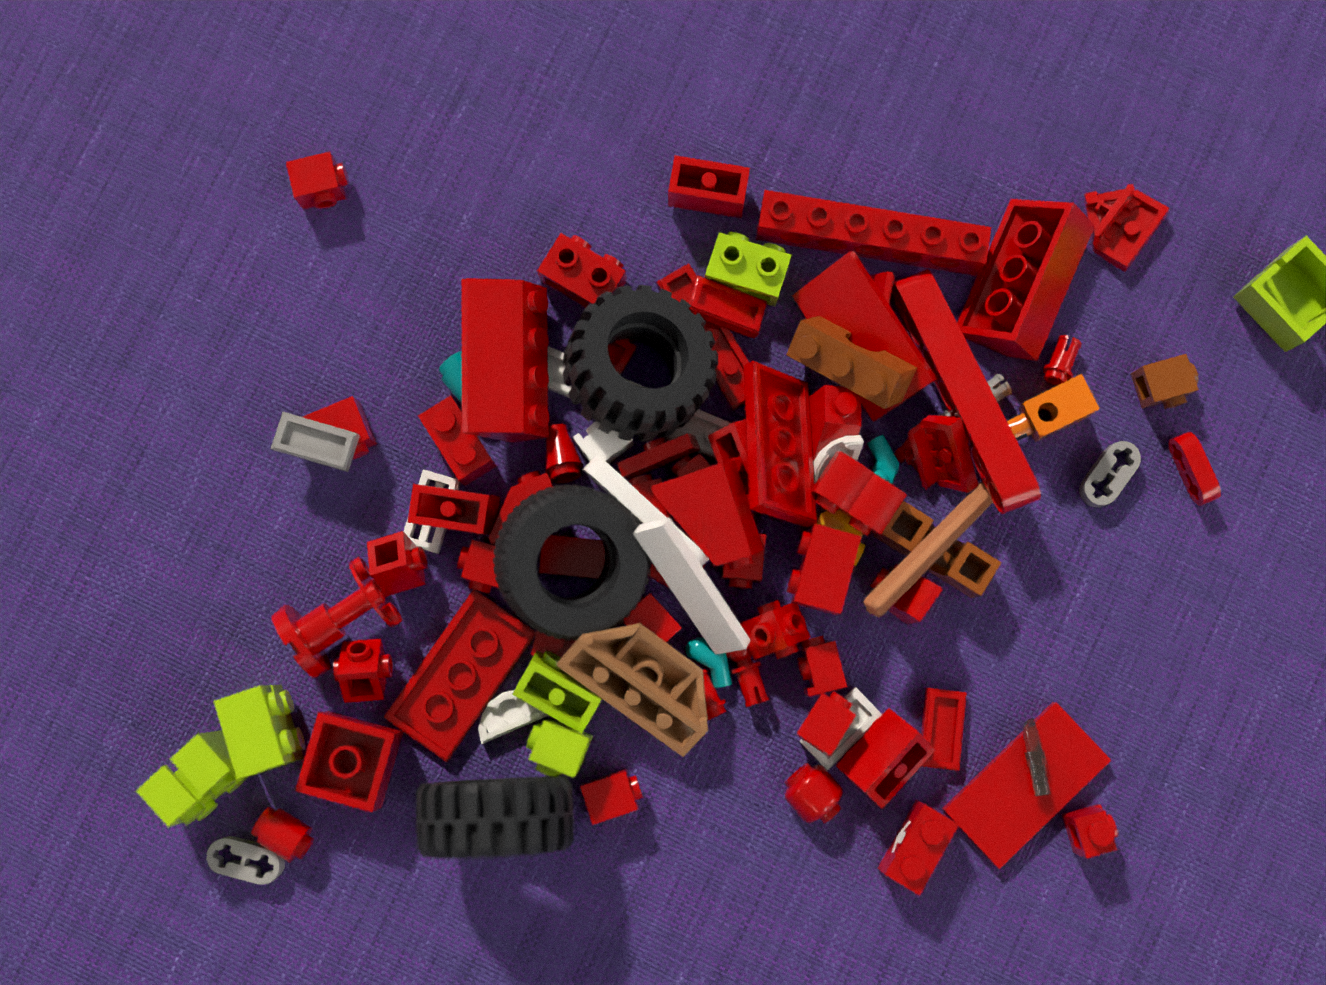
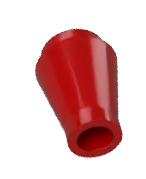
M554 424L548 426L549 438H546L545 473L550 475L551 482L566 483L578 479L581 476L580 469L583 467V464L568 433L567 425Z

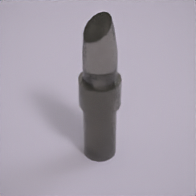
M1030 718L1023 724L1026 763L1030 769L1034 795H1049L1051 792L1045 766L1047 764L1045 750H1042L1036 723L1033 718Z

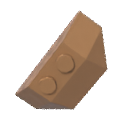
M640 623L583 634L557 663L560 669L682 757L708 731L703 669Z

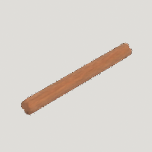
M983 481L864 599L863 603L869 614H873L876 617L883 616L993 503Z

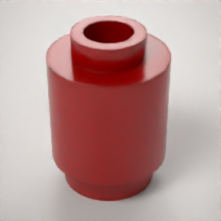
M270 806L260 815L251 831V834L258 838V844L288 862H291L295 857L301 860L314 841V838L309 836L312 827L283 809L275 810Z

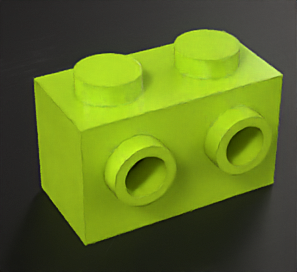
M719 232L705 278L767 301V305L775 307L792 255L785 253V249L776 244L764 243L762 246L749 242L747 236L737 232H728L727 235Z
M536 651L512 695L582 734L602 698L557 666L558 661L561 659L560 656L549 651H545L544 654Z
M549 718L543 721L542 725L539 723L534 725L526 745V748L532 750L529 760L537 763L535 770L551 777H558L561 773L575 777L580 771L593 735L584 731L581 734L571 727Z

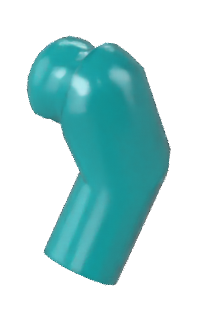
M883 434L867 443L876 460L872 472L893 485L899 469V462Z
M704 637L691 639L686 644L685 651L687 656L710 668L715 688L726 687L732 684L726 653L715 655Z

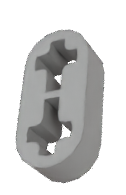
M1119 441L1108 446L1082 480L1079 486L1081 499L1091 507H1102L1112 503L1140 465L1141 455L1138 448L1128 441ZM1124 451L1127 454L1124 460L1128 465L1117 468L1115 472L1112 471L1111 468L1117 461L1113 453L1118 454ZM1105 477L1108 478V482L1103 487V491L1107 495L1095 498L1093 496L1095 488L1091 486V483L1096 484Z
M227 836L216 840L207 851L206 859L208 866L214 872L254 884L264 885L276 880L282 874L285 867V860L257 842L236 836ZM229 845L231 846L230 853L241 856L242 860H232L225 865L223 864L224 857L218 855L219 850L225 849ZM267 855L269 856L268 863L274 865V869L262 875L261 867L251 864L250 860H261Z

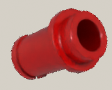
M1060 335L1058 337L1049 364H1045L1043 367V372L1045 373L1044 380L1048 383L1058 386L1073 378L1071 370L1078 351L1082 346V342L1075 337L1072 338L1068 351H1065L1069 336Z
M704 669L706 709L709 721L726 712L723 704L727 702L725 699H720L707 669Z

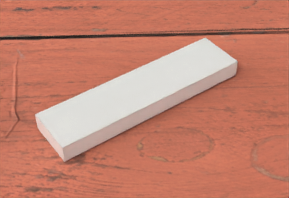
M667 517L639 525L633 533L714 654L745 650L751 641L671 519Z

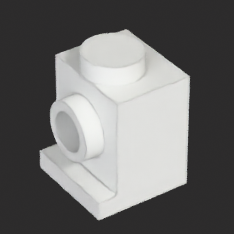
M597 421L586 429L589 435L584 439L579 433L573 436L575 444L589 462L598 455L610 464L634 445L633 439L630 441L619 439V432L611 430L609 434H606L599 430L600 423Z

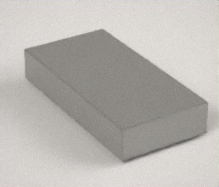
M282 412L271 449L348 472L360 435Z

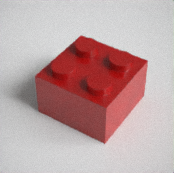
M331 711L318 712L295 791L369 812L382 808L403 731Z

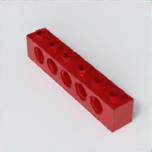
M764 190L756 240L839 254H847L854 251L858 257L977 276L987 262L992 227Z

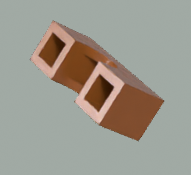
M821 316L800 321L787 351V356L884 409L902 402L917 367L885 350L874 352L853 344L848 340L851 332Z
M903 501L881 535L874 534L873 536L907 557L935 528L932 524L934 520ZM956 540L927 571L968 597L975 598L982 596L1001 562L970 542Z

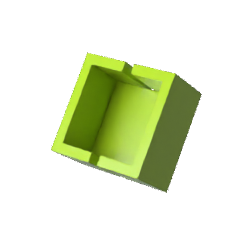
M1307 235L1288 247L1233 296L1284 352L1306 342L1326 324V255Z
M260 685L214 701L237 779L261 774L304 759L302 750L306 748L305 739L300 728H295L291 717V713L294 712L293 700L289 691L283 690L282 685Z
M223 731L206 732L195 735L170 759L178 768L175 773L167 765H163L136 792L167 827L184 823L187 826L195 819L201 821L218 806L215 800L225 791L228 793L233 792L247 777L236 778Z

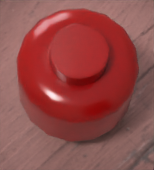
M806 763L796 770L784 783L788 787L784 794L785 800L804 822L811 823L820 819L823 823H826L841 810L838 802L843 795V789L823 765L818 764L811 767L809 763Z

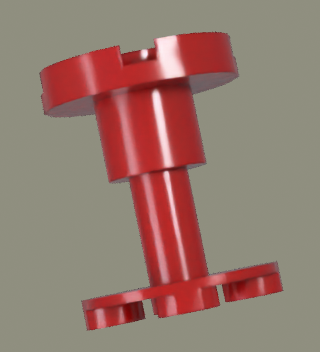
M360 556L349 562L350 571L360 589L331 608L323 603L303 617L292 606L286 604L279 608L271 617L273 625L284 645H291L297 653L293 658L312 678H316L330 670L331 664L325 649L346 636L345 626L372 608L390 627H395L403 621L401 614L394 604L386 602L385 598L389 594L374 579L371 580L369 568Z

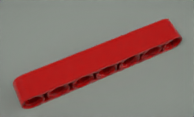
M925 269L893 282L892 296L915 345L937 377L934 383L950 416L961 418L972 461L996 509L1001 514H1005L1041 499L1038 482L932 273Z

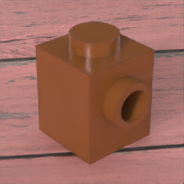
M1187 353L1144 365L1131 373L1142 409L1163 404L1164 410L1188 403L1186 396L1199 390L1197 386L1199 380L1198 372L1194 364L1189 362Z

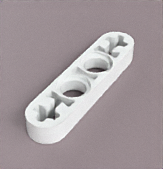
M596 455L584 467V472L609 496L615 498L628 508L640 524L667 518L600 456ZM677 528L701 566H703L709 558L691 539Z

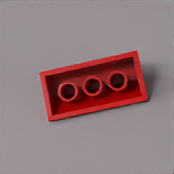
M1022 199L1010 200L988 250L986 265L978 273L957 322L965 339L1004 356L1038 361L1095 227L1075 203Z
M461 279L462 433L512 443L549 438L547 288L525 280Z

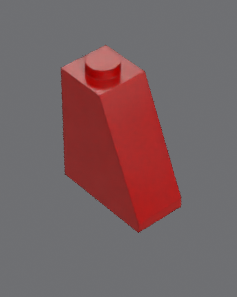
M735 460L722 462L651 486L654 496L715 566L729 563L731 569L739 568L753 563L752 555L764 550Z

